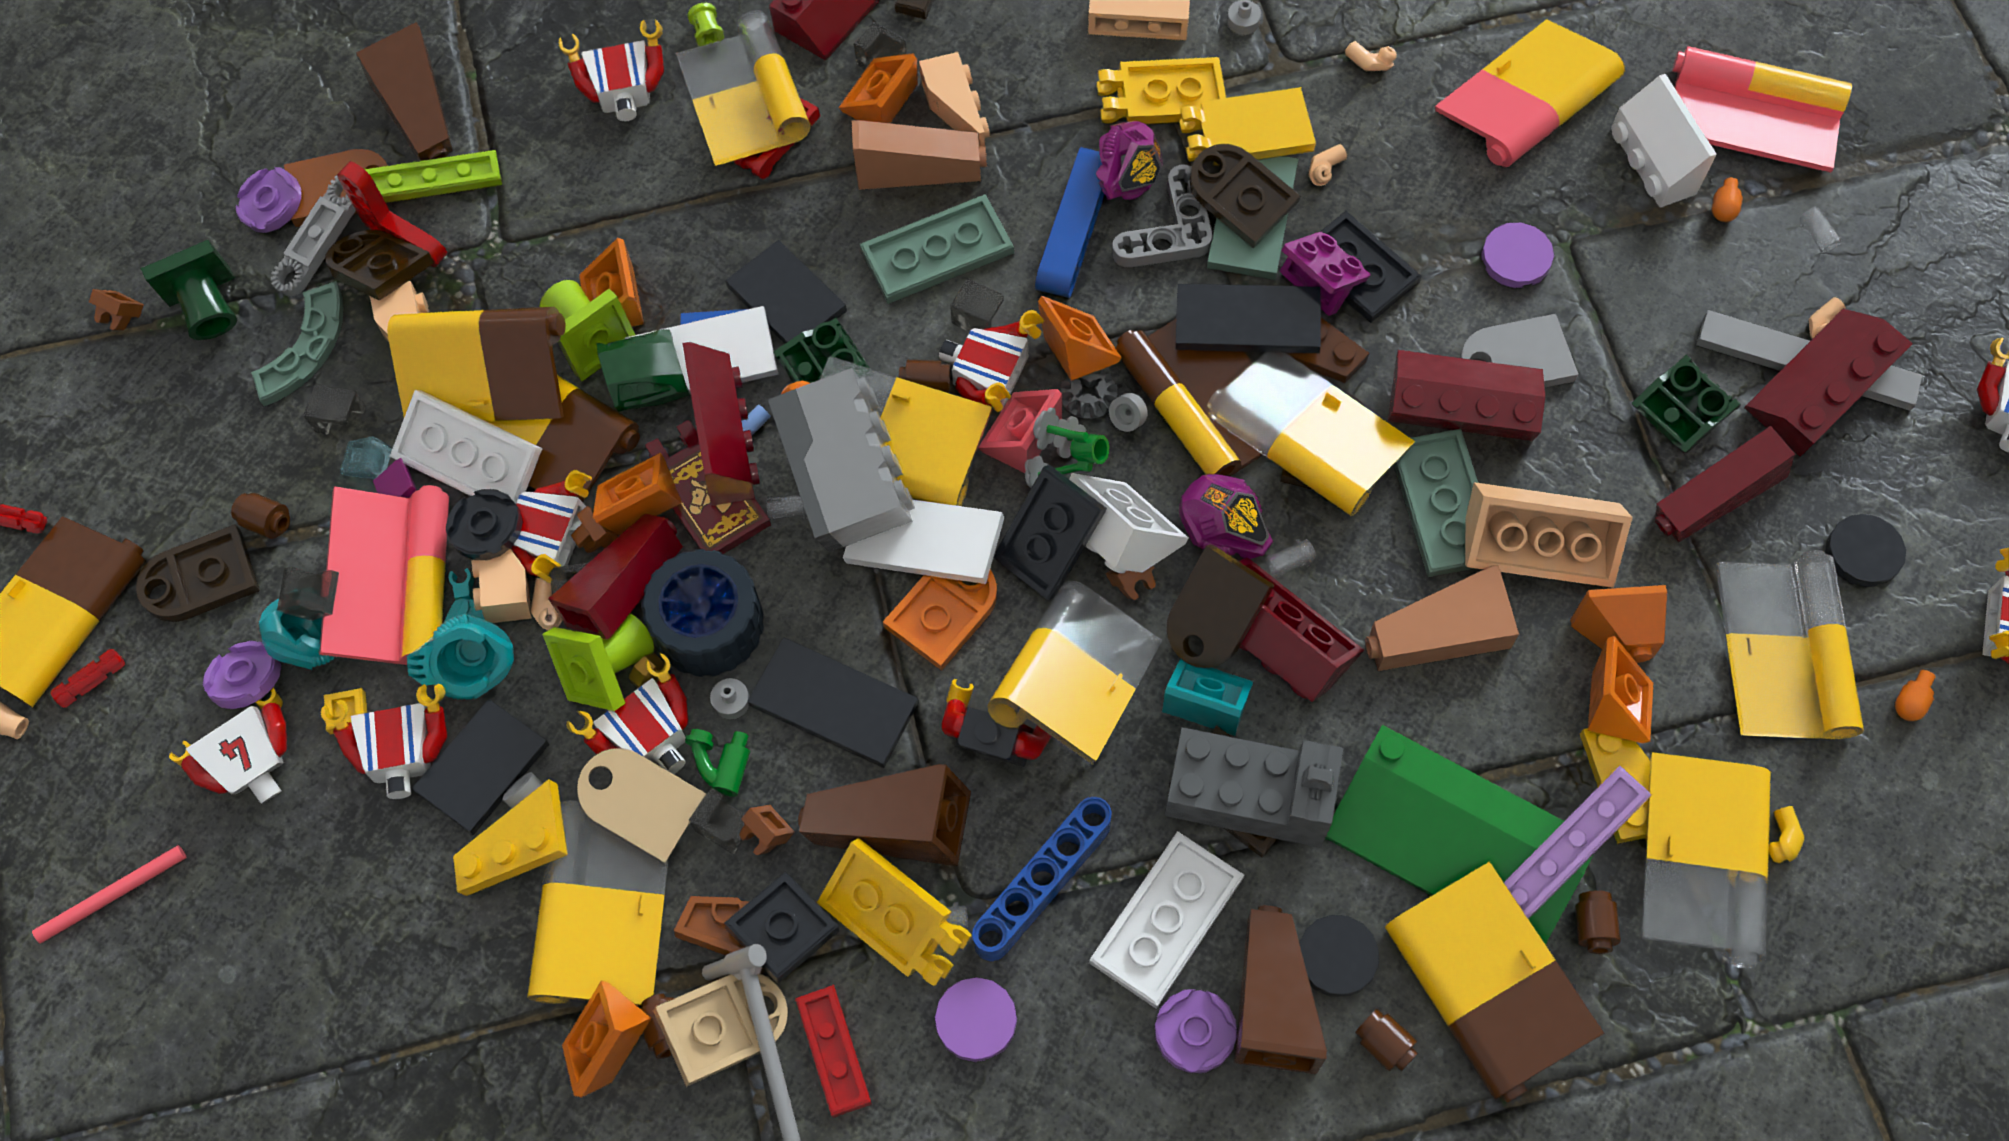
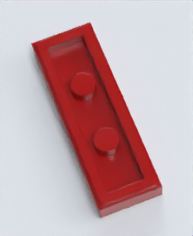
M832 985L795 998L832 1118L871 1105L872 1102L835 986Z

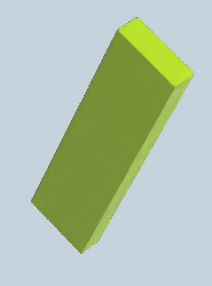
M496 150L364 169L374 180L385 203L502 185Z

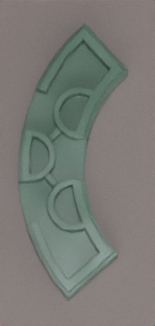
M337 281L303 292L305 310L300 327L302 332L292 348H287L274 361L251 372L259 400L264 407L281 400L304 385L322 367L331 354L340 334L343 321V297Z

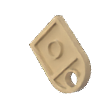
M621 748L609 749L591 758L582 769L577 786L579 802L585 813L593 821L664 863L668 860L707 796L703 791L642 755ZM599 767L607 768L613 776L610 786L602 790L593 788L589 782L591 772Z
M730 974L656 1006L653 1010L686 1087L761 1053L742 979L738 980L734 975ZM758 974L763 996L769 997L774 1003V1012L768 1015L776 1042L787 1022L788 1010L786 1000L780 988L771 979Z

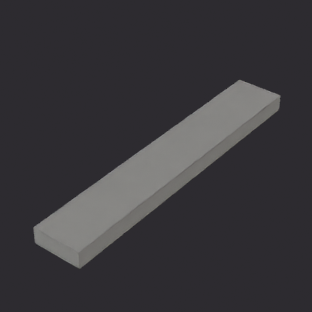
M1708 310L1704 316L1696 345L1781 371L1810 341ZM1891 365L1862 396L1911 411L1916 405L1923 375Z

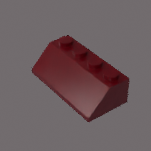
M773 0L769 8L775 32L826 61L880 0Z
M1843 308L1744 408L1766 428L1771 426L1789 448L1799 456H1802L1913 343L1886 320Z
M692 342L682 343L703 470L711 506L755 499L753 485L760 484L756 462L749 463L747 456L748 452H754L751 430L743 431L741 420L748 419L745 398L737 399L736 394L737 388H743L739 366L732 367L729 353Z
M1397 350L1388 421L1448 430L1461 429L1463 432L1533 441L1541 433L1546 397L1543 369Z
M1248 557L1239 561L1275 585L1239 648L1250 651L1261 660L1262 666L1267 671L1279 675L1287 681L1293 692L1298 696L1309 699L1311 702L1315 701L1328 692L1358 659L1364 649Z

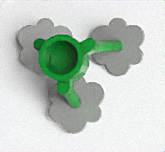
M1050 407L1047 411H1042L1036 419L1033 433L1035 438L1038 439V449L1044 450L1048 444H1052L1054 447H1057V453L1060 457L1068 458L1072 455L1078 461L1076 464L1055 468L1061 474L1065 475L1078 471L1091 472L1093 464H1103L1107 460L1110 448L1108 439L1104 435L1087 434L1086 428L1078 424L1076 417L1071 416L1067 420L1059 419L1055 415V408ZM1035 456L1033 459H1028L1025 462V480L1030 488H1032L1042 468L1048 465L1043 463L1041 456Z

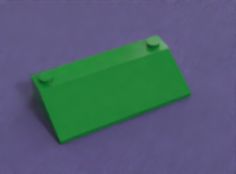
M1382 725L1333 815L1332 825L1325 838L1432 896L1488 862L1492 864L1502 881L1505 882L1551 836L1564 820ZM1593 855L1528 919L1544 944L1547 943Z

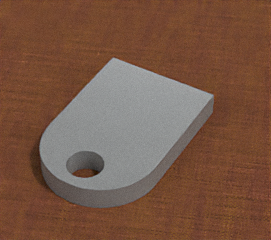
M1556 314L1480 329L1467 339L1460 358L1482 359L1486 362L1543 369L1545 387L1575 382L1578 377L1576 366Z

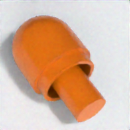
M1726 178L1724 185L1714 194L1712 214L1721 222L1733 221L1740 214L1743 196L1740 189H1738L1739 182L1736 178Z
M1921 670L1915 681H1908L1907 684L1903 685L1895 701V710L1902 719L1917 721L1927 714L1934 700V691L1931 689V686L1936 676L1932 672Z

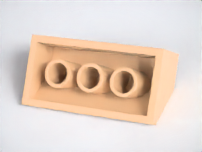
M1474 482L1466 514L1465 565L1469 568L1483 570L1490 566L1499 565L1500 572L1614 588L1633 517L1620 503Z

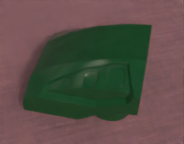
M837 318L830 322H823L814 329L800 333L773 352L793 383L798 381L812 383L853 368L859 378L864 376L865 378H872L875 376Z
M670 329L657 330L645 335L630 337L607 344L597 343V353L606 385L618 412L627 409H638L640 407L658 406L690 395Z
M1687 354L1673 367L1659 376L1632 402V405L1684 454L1692 450L1721 421L1741 407L1739 401L1736 399L1732 400L1731 395L1728 396L1718 384H1714L1708 378L1706 373L1703 374Z

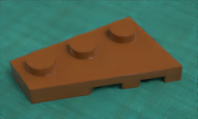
M690 896L674 929L675 937L723 955L740 950L743 946L725 929L724 922L750 901H740L739 898Z

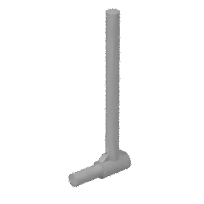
M753 944L727 954L724 959L705 965L702 969V975L708 981L728 974L734 975L738 980L742 979L783 1141H801L758 978L762 965L766 962L767 955L761 945Z

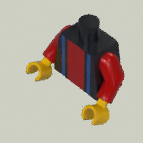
M953 679L946 698L948 703L942 720V730L945 735L956 738L955 747L1025 767L1027 760H1034L1041 755L1052 734H1058L1041 721H1039L1034 729L1024 723L1016 728L1004 727L997 723L990 716L989 712L967 707L974 689L973 684H970L969 688H961L956 685L957 679Z

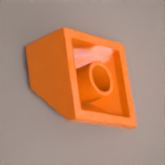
M1666 585L1588 590L1570 619L1571 627L1601 649H1603L1608 637L1615 636L1636 663L1648 661L1656 655L1664 644L1667 605Z

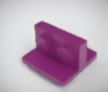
M1317 232L1285 243L1281 249L1288 257L1279 272L1295 286L1321 287V309L1329 316L1337 313L1353 286L1367 281L1370 277V273L1363 268L1362 263L1357 258L1348 255L1337 245V241L1332 236L1323 232Z

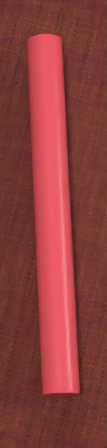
M179 845L175 846L32 930L34 938L40 944L183 861L187 858L185 852Z

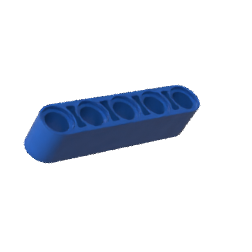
M1082 147L1078 151L1037 272L1035 290L1070 298L1105 196L1102 191L1103 188L1099 185L1101 180L1096 176V171L1103 165L1099 151Z
M1089 797L1080 802L976 922L972 938L975 952L980 958L986 961H996L1004 957L1107 837L1111 827L1112 811L1105 800L1099 797ZM1097 813L1103 817L1104 821L1098 826H1090L1084 822L1083 818L1087 814ZM1072 842L1078 846L1079 850L1074 855L1065 856L1058 851V847L1062 843ZM1041 871L1048 872L1054 877L1053 881L1045 886L1037 885L1032 878L1037 872ZM1014 901H1021L1028 906V910L1020 916L1009 914L1006 908ZM988 931H996L1002 936L1000 943L993 947L983 945L980 938Z

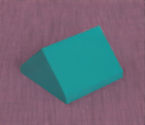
M1180 658L1167 684L1162 712L1212 729L1217 725L1226 733L1235 736L1253 681L1214 668L1195 667Z

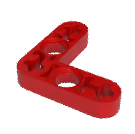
M349 161L337 174L357 214L368 228L385 231L428 251L434 263L431 265L432 267H436L448 254L445 247L437 239L389 210L374 180L361 166Z

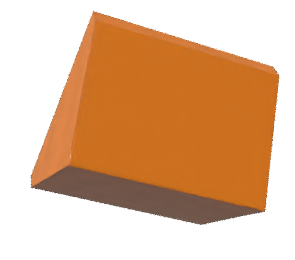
M913 53L874 58L841 103L839 109L856 120L891 123L918 85L917 58Z
M617 238L579 274L581 288L590 301L610 289L617 295L631 326L642 325L644 322L633 265L624 239Z
M1045 296L1040 297L1038 305L1040 316L1044 319L1042 324L1044 339L1071 381L1117 364L1122 357L1093 315Z
M659 453L597 485L593 518L596 523L620 535L642 515L650 514L657 516L682 503L663 455Z
M1615 636L1608 637L1592 672L1588 731L1639 743L1650 742L1653 682Z
M602 980L562 1044L573 1094L581 1098L612 1083L651 1020L650 1016L610 983Z

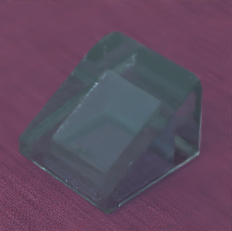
M374 436L349 441L340 474L375 479L388 467L392 451L391 446Z

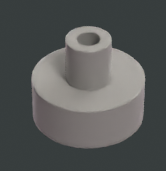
M1240 0L1233 3L1228 10V27L1234 33L1240 35H1248L1255 32L1260 25L1261 10L1257 4L1250 0Z
M1123 394L1114 399L1110 404V420L1121 431H1133L1142 426L1147 419L1146 404L1136 394Z
M728 678L721 680L713 687L710 700L715 712L720 717L736 719L747 712L749 708L747 701L750 695L746 686L741 681Z
M529 772L518 779L503 796V801L512 809L543 783L532 772Z

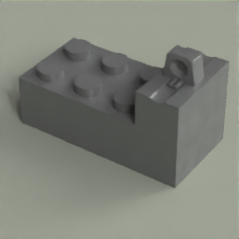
M1182 727L1164 816L1321 848L1332 825L1343 748L1303 740L1300 750H1294Z

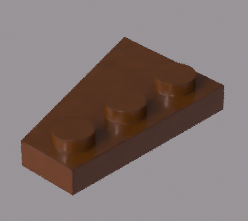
M1321 317L1320 353L1270 352V355L1281 360L1283 357L1302 363L1305 369L1346 383L1368 360L1369 353Z

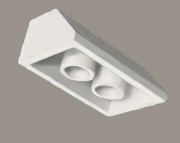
M1666 74L1658 76L1619 108L1611 127L1614 140L1621 144L1628 155L1630 166L1637 170L1644 181L1647 193L1655 199L1659 207L1697 195L1717 154Z
M1075 473L1071 474L1069 480L1107 508L1086 547L1101 555L1106 560L1105 565L1109 569L1118 573H1125L1126 570L1143 573L1186 544L1188 537L1126 482Z

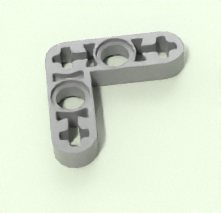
M1175 166L1168 174L1167 190L1175 225L1127 231L1117 235L1113 241L1112 257L1118 265L1122 267H1137L1198 258L1209 252L1212 242V230L1207 209L1195 199L1190 188L1191 166ZM1178 179H1184L1185 183H1188L1187 193L1182 194V184ZM1192 205L1198 209L1199 213L1195 216H1185L1181 213L1180 209L1183 206ZM1197 227L1196 233L1201 243H1195L1194 239H1191L1192 228ZM1158 239H1166L1172 246L1167 250H1158L1153 246V242ZM1143 242H1146V243H1147V245H1146V252H1143V248H1144V246H1142V243H1143ZM1123 246H1129L1133 253L1126 254Z

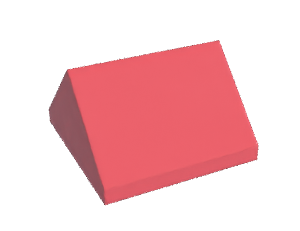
M1058 389L1013 392L978 449L982 453L1025 473V462L1028 459L1039 456L1042 451L1037 447L1038 439L1035 438L1033 433L1034 423L1041 412L1047 411L1050 407L1055 408V415L1062 419V393Z

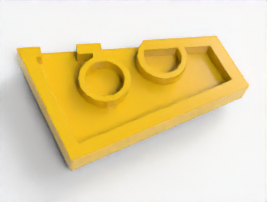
M1588 728L1582 730L1580 737L1597 787L1621 766L1650 792L1651 761L1637 742L1588 731ZM1650 798L1614 833L1617 844L1648 837Z
M548 779L453 856L458 893L468 896L568 855L557 783Z

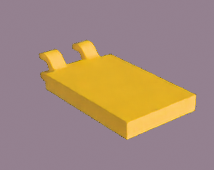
M1219 57L1120 62L1119 70H1099V81L1096 83L1098 95L1108 96L1116 91L1118 94V98L1111 96L1102 98L1103 109L1100 112L1103 123H1113L1122 117H1126L1127 122L1140 121L1145 124L1175 123L1182 119L1180 109L1183 107L1193 106L1200 110L1201 101L1226 98Z
M1301 87L1201 101L1200 110L1193 106L1180 109L1182 119H1179L1181 132L1191 133L1196 130H1202L1204 135H1191L1187 137L1189 147H1186L1188 161H1194L1203 150L1217 144H1231L1241 147L1256 159L1313 152L1315 150L1316 141Z
M860 838L850 843L817 901V904L904 975L909 977L917 971L933 986L937 985L941 977L945 979L954 966L947 958L933 954L938 945L945 952L954 956L959 947L965 948L972 936L964 927L947 922L946 920L951 914L948 908Z

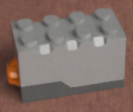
M853 368L812 383L807 381L792 383L783 389L781 395L767 399L815 539L824 548L832 552L913 522L909 511L915 509L908 488L904 487L901 479L897 480V477L903 475L896 454H893L889 445L885 446V443L891 441L884 420H881L877 410H873L878 408L879 404L873 388L869 387L865 376L859 378Z

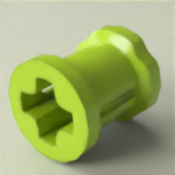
M699 3L690 8L687 17L690 24L695 28L697 45L701 48L719 45L724 39L722 28L717 24V11L714 5Z

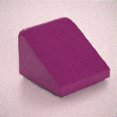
M402 458L394 461L373 480L379 494L410 498L417 491L410 471Z

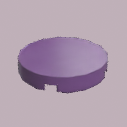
M274 167L276 170L270 171L265 168L257 171L245 181L239 190L237 197L240 201L239 207L236 205V213L240 221L255 232L268 233L281 228L290 221L298 210L301 201V187L297 179L282 168Z
M1506 223L1495 228L1487 236L1481 256L1482 261L1484 260L1486 265L1485 270L1490 277L1502 285L1512 288H1523L1524 285H1535L1542 281L1551 268L1554 253L1552 244L1547 236L1536 227L1524 223Z
M247 641L228 648L230 653L226 654L223 658L219 654L207 668L204 674L203 687L212 702L219 707L237 709L249 706L262 699L274 687L280 677V661L268 655L263 643L257 641Z
M976 977L961 980L947 989L938 1002L935 1021L938 1036L949 1052L959 1059L979 1062L1005 1051L1014 1037L1017 1017L1014 1002L1004 988L994 981Z
M1189 989L1171 996L1160 1008L1155 1023L1156 1044L1162 1056L1175 1068L1188 1073H1206L1221 1066L1232 1053L1237 1037L1236 1019L1229 1005L1219 996L1208 991Z

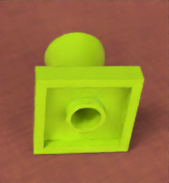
M564 280L551 286L541 299L540 307H555L564 316L566 329L565 333L561 335L558 344L572 371L581 381L601 368L597 353V343L607 344L625 339L626 337L635 336V332L617 295L610 289L590 301L577 282Z
M631 613L608 640L602 639L599 635L553 627L542 634L567 700L615 711L625 704L615 674L636 664L644 656L654 653V644L649 631Z

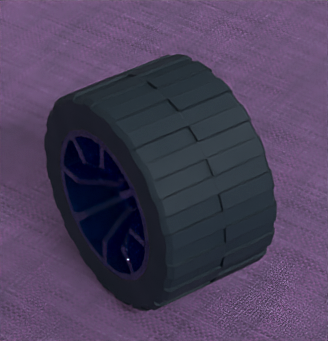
M696 549L692 552L680 553L678 556L668 559L651 575V579L643 591L644 598L641 604V609L644 613L643 620L659 654H665L669 659L670 666L673 665L678 671L685 674L690 673L694 676H717L720 673L730 672L737 668L736 666L745 662L750 657L752 651L757 648L764 629L763 609L753 580L750 579L745 567L741 566L736 559L730 555L726 556L719 551Z

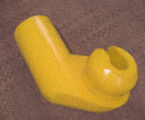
M1788 806L1773 812L1781 831L1779 841L1769 844V854L1776 863H1782L1785 860L1791 862L1796 859L1804 843V834L1793 806Z

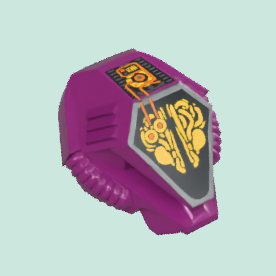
M1130 121L1110 126L1109 132L1100 137V159L1103 165L1096 171V176L1101 180L1099 185L1103 188L1102 191L1106 195L1107 200L1120 196L1124 200L1138 198L1146 190H1150L1151 185L1156 184L1163 166L1162 151L1151 128L1140 121ZM1125 155V159L1122 165L1121 156Z
M1219 474L1203 475L1192 482L1180 498L1179 514L1193 545L1200 547L1201 550H1204L1207 545L1213 544L1228 555L1238 553L1244 559L1247 557L1252 559L1263 556L1273 543L1261 515L1260 501L1256 493L1247 486L1243 479Z

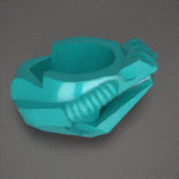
M294 588L267 606L261 614L259 630L262 643L268 655L278 661L312 670V667L329 663L337 658L335 656L319 655L324 603L323 591L313 588H303L300 590H295Z
M466 613L445 621L444 624L437 627V631L433 632V637L407 655L408 676H411L421 685L435 686L441 684L445 688V696L457 700H476L507 676L514 661L513 644L508 635L497 625Z

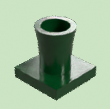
M209 240L140 268L145 280L169 307L180 303L190 338L194 340L216 338L227 333L236 325L238 320L236 315L225 302L217 286L235 278L228 264Z

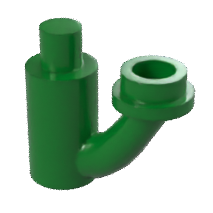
M691 729L690 735L686 736L685 743L692 747L698 772L714 792L729 797L738 796L750 755V750L746 748L749 737L746 733L735 731L731 743L724 744L717 769L713 767L706 751L713 749V735L701 729Z

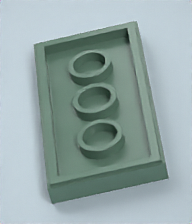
M1278 156L1257 159L1293 189L1298 165L1297 158ZM1288 213L1254 248L1216 218L1207 268L1276 280Z
M986 194L860 244V250L887 304L1014 254V246Z
M1456 429L1412 437L1411 439L1415 442L1393 464L1427 577L1475 569L1465 565L1466 514L1474 482L1478 483L1462 430Z

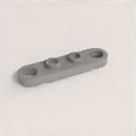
M335 176V180L330 181L332 184L328 185V190L324 196H320L284 251V258L279 262L278 267H274L276 269L275 272L272 271L271 273L273 275L271 277L272 286L286 296L298 295L306 288L325 259L326 253L334 245L356 211L348 195L345 196L346 198H340L344 188L337 176ZM295 271V274H297L294 276L296 280L293 279V283L289 282L290 285L285 284L286 276Z

